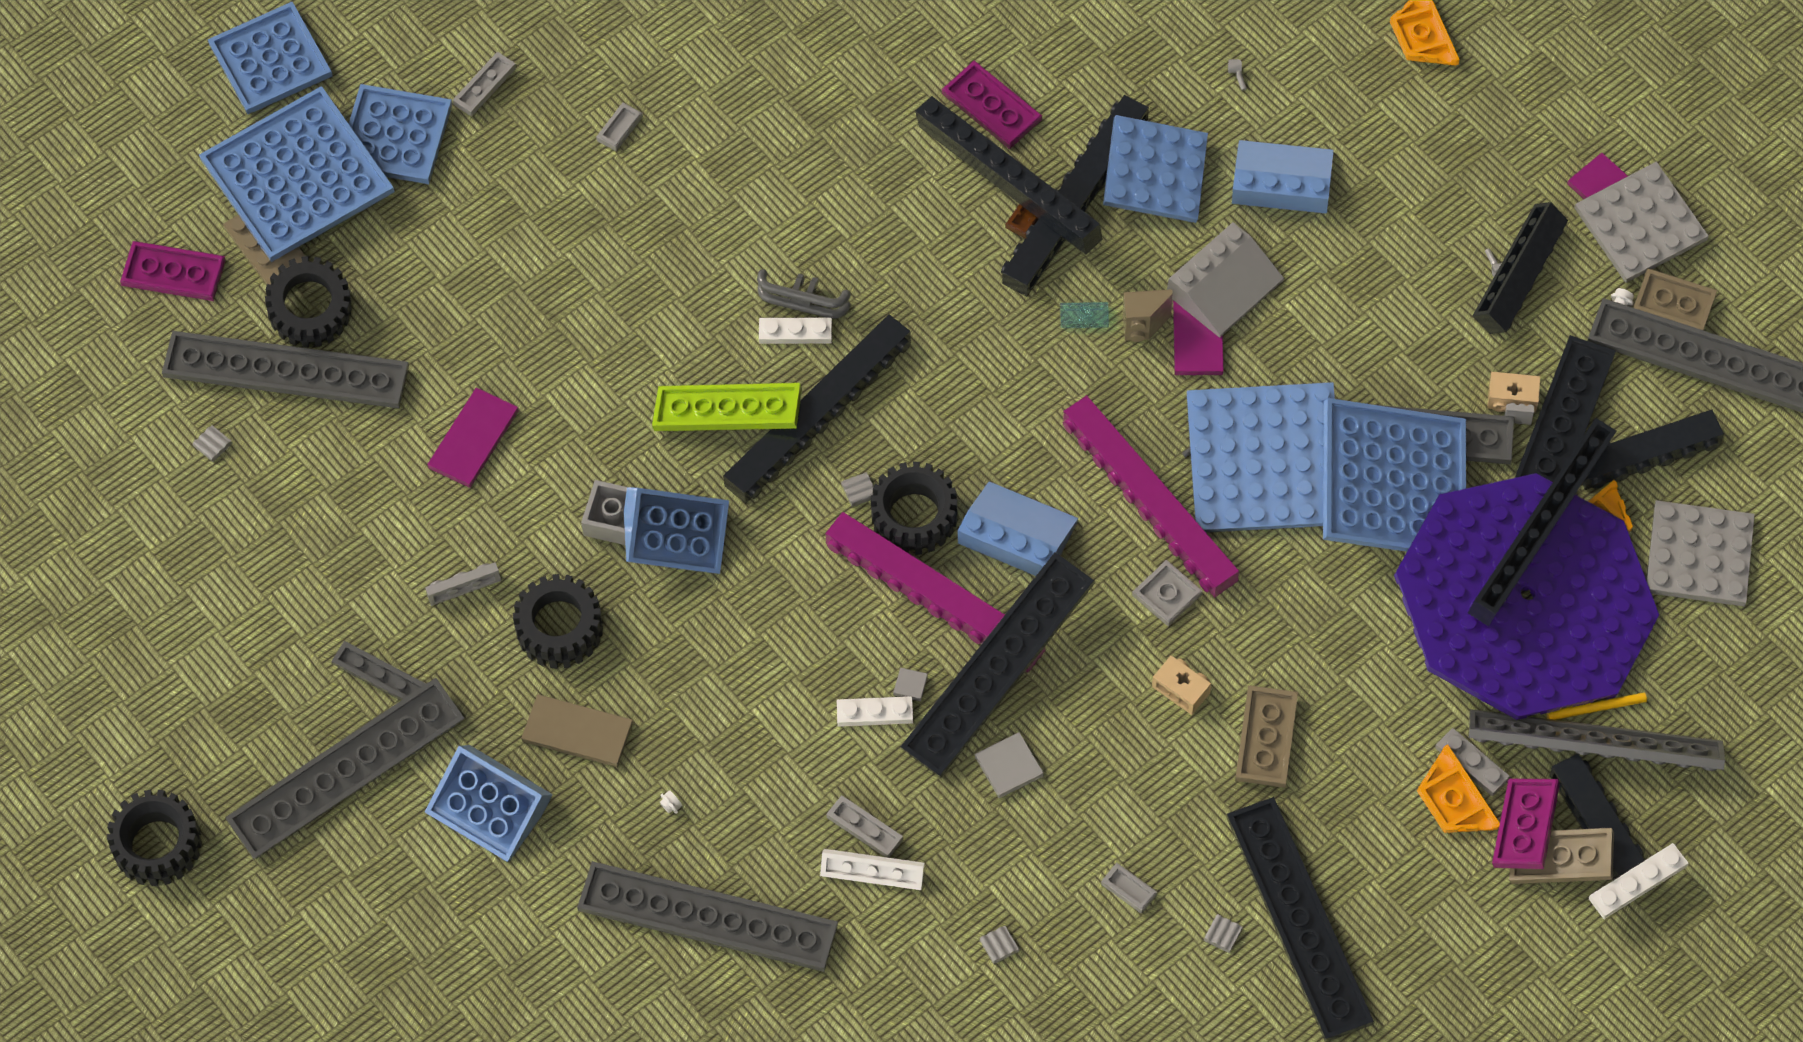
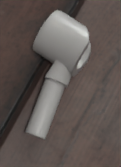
M1228 60V73H1236L1241 91H1245L1247 88L1243 79L1241 60Z
M1488 248L1485 250V253L1492 266V276L1494 277L1502 263H1497L1493 253Z

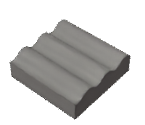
M1515 403L1506 404L1504 416H1513L1514 423L1531 425L1534 406L1531 404L1528 406L1524 404L1516 405Z
M213 425L208 427L193 442V446L212 462L232 444L231 440Z
M867 472L841 481L851 507L871 500L873 484Z
M900 668L893 695L899 697L912 696V700L921 701L928 674Z
M1217 914L1204 941L1230 953L1243 927Z
M1006 926L999 927L997 930L980 937V942L993 965L1019 952V948Z

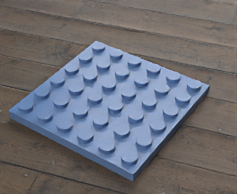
M322 86L199 154L200 160L271 262L395 192L394 187Z
M1334 383L1187 390L1195 521L1207 533L1323 526L1324 401L1327 398L1335 399Z
M1327 398L1324 401L1323 540L1407 552L1439 494L1466 489V419Z

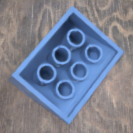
M1239 140L1232 204L1327 214L1333 150Z
M988 482L969 508L958 529V544L1036 576L1054 552L1061 556L1078 522V518Z
M627 487L624 507L626 562L720 574L729 500Z
M471 745L458 746L425 813L503 860L510 862L541 818L553 794Z

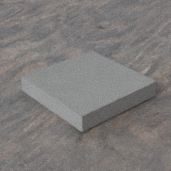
M1165 560L1132 591V596L1169 627L1202 595L1203 591L1169 561Z
M1020 732L975 754L978 764L998 798L1043 777V771Z

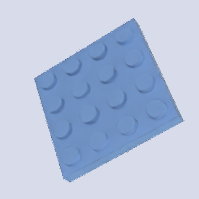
M293 2L208 39L214 55L247 115L332 77L328 64Z
M360 84L349 125L386 177L429 184L452 108V100Z
M1115 115L1103 205L1196 223L1199 214L1208 133Z

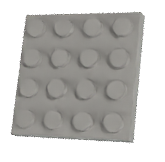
M1657 161L1576 203L1574 207L1625 283L1646 273L1647 268L1654 269L1708 240V234Z
M1655 500L1646 579L1651 594L1745 607L1755 514Z

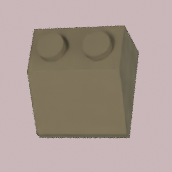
M1172 289L1124 292L1123 326L1125 341L1141 342L1149 340L1171 317Z

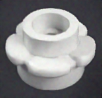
M1618 288L1615 293L1611 294L1612 301L1629 307L1634 304V295L1628 290Z
M670 790L664 795L661 794L662 800L660 804L669 814L672 811L677 814V810L682 807L678 798Z

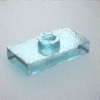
M1108 302L1060 303V328L1109 327Z

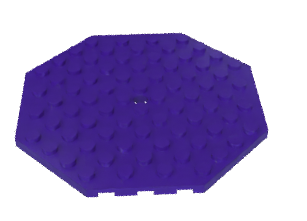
M1537 473L1439 494L1394 574L1396 583L1399 584L1403 595L1402 600L1407 614L1411 617L1414 626L1413 631L1419 648H1422L1427 670L1516 720L1538 713L1541 715L1558 711L1564 707L1589 704L1603 698H1615L1659 617L1657 607L1624 521L1575 495L1491 624L1487 626L1468 614L1474 600L1553 483ZM1530 590L1533 599H1524L1521 596V591Z

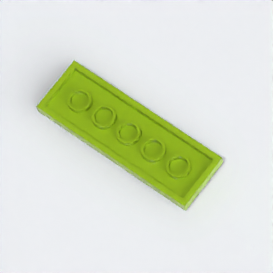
M800 383L658 386L652 427L654 431L797 428L802 387Z

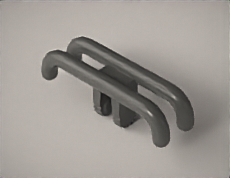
M761 269L758 272L757 291L759 297L769 304L832 319L843 317L851 307L848 301L851 296L849 290H843L841 295L835 299L816 295L819 278L813 277L807 291L804 292L801 291L805 280L803 274H798L792 289L769 283L767 281L768 273L765 269Z

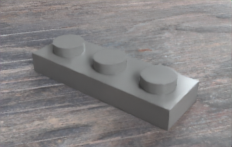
M496 52L453 99V104L472 117L516 69V64L499 52Z
M496 562L486 563L478 566L475 570L457 573L450 579L434 581L425 589L430 605L433 606L500 582L501 579Z
M1454 728L1436 744L1435 749L1440 753L1444 746L1449 745L1468 776L1492 797L1510 778L1505 771Z
M842 795L826 814L827 818L884 857L890 858L903 841L902 835Z

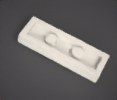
M759 318V344H832V318Z
M912 696L837 700L838 727L912 724Z

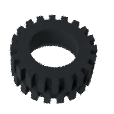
M308 256L301 257L302 262L296 263L294 258L289 260L290 267L286 268L283 264L279 266V275L273 273L270 277L271 285L267 284L266 286L267 296H265V304L268 318L274 331L278 330L279 337L283 340L289 337L290 344L296 346L297 342L301 341L303 348H309V342H315V347L322 346L321 340L326 339L330 343L334 341V333L340 336L343 333L342 325L347 326L350 321L349 314L352 312L348 282L346 278L343 279L339 268L334 271L333 264L329 261L322 265L321 258L314 257V262H309ZM303 282H316L323 285L332 296L329 307L321 315L314 318H300L293 315L286 308L285 299L288 292L294 286Z
M913 461V467H907L906 462L900 463V470L898 471L893 466L888 469V477L882 474L878 478L879 485H874L873 495H871L872 524L874 523V531L896 546L902 547V550L909 553L910 549H914L915 555H922L923 548H927L929 553L935 551V543H938L940 547L946 543V536L949 538L952 536L953 527H956L957 493L955 487L952 488L951 479L949 477L944 479V472L938 468L936 472H933V465L926 463L925 468H921L920 462ZM918 494L932 500L937 506L938 512L935 518L927 525L911 528L901 525L893 518L891 514L893 505L904 496Z
M552 574L553 580L547 581L546 576L539 578V585L536 586L534 582L528 584L529 592L527 593L522 590L519 594L520 602L516 601L514 605L513 621L520 647L523 652L526 651L529 659L533 661L536 657L537 663L543 667L546 661L549 662L550 668L557 669L558 663H563L564 668L571 667L570 661L573 660L578 665L583 662V654H586L588 657L593 654L592 645L598 648L600 644L599 636L603 635V621L597 596L594 597V592L590 586L585 588L584 581L578 579L575 584L573 576L566 575L565 580H560L559 574ZM552 602L570 603L581 612V619L576 628L562 636L546 635L540 632L534 625L537 613L545 605Z
M145 790L144 797L139 798L138 793L131 795L133 799L131 803L128 804L126 800L121 802V812L114 810L112 813L114 822L109 821L107 827L110 833L107 834V841L121 872L124 871L126 877L130 880L135 877L137 883L145 885L146 880H148L151 886H158V880H163L164 884L167 885L172 883L170 877L175 875L179 880L184 877L182 873L184 868L190 871L194 867L191 858L195 860L199 858L200 853L197 848L202 847V840L199 836L201 832L192 810L189 809L188 804L183 799L179 801L178 796L174 793L167 797L165 790H158L157 795H153L151 790ZM152 822H167L175 826L179 830L178 841L173 850L167 855L157 859H146L133 852L132 844L134 837L145 825Z

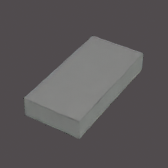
M622 102L596 136L597 141L617 151L643 118L642 113Z
M1118 863L1112 867L1101 881L1102 886L1141 914L1157 896V891Z

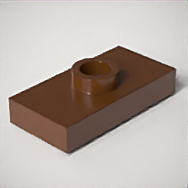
M1019 204L1006 222L1005 228L1026 239L1025 235L1031 225H1035L1038 218Z

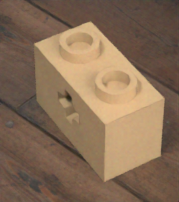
M1491 372L1487 409L1505 412L1506 404L1515 403L1516 405L1524 404L1525 406L1531 404L1534 406V413H1536L1539 402L1540 376Z
M1173 656L1166 660L1152 680V687L1191 715L1194 714L1211 691V683L1204 674L1194 672L1184 660L1176 659Z

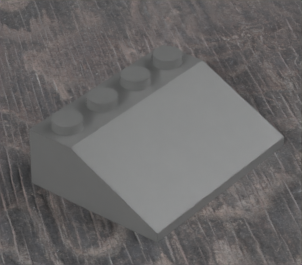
M1232 222L1169 278L1167 290L1172 289V300L1220 338L1284 281V277L1253 238Z

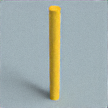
M1645 692L1576 707L1561 708L1558 711L1546 713L1547 719L1557 720L1647 702Z

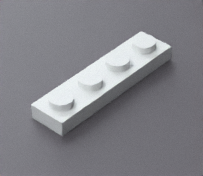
M1672 843L1591 894L1589 900L1603 919H1606L1688 866V862Z
M824 849L820 876L921 890L925 863Z

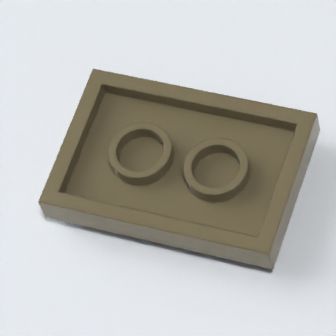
M1647 268L1633 308L1704 330L1717 290Z

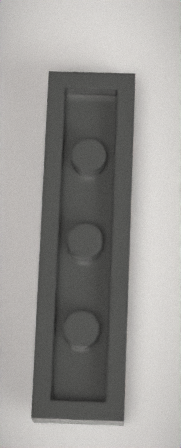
M346 641L343 642L331 661L336 667L399 700H403L426 684Z

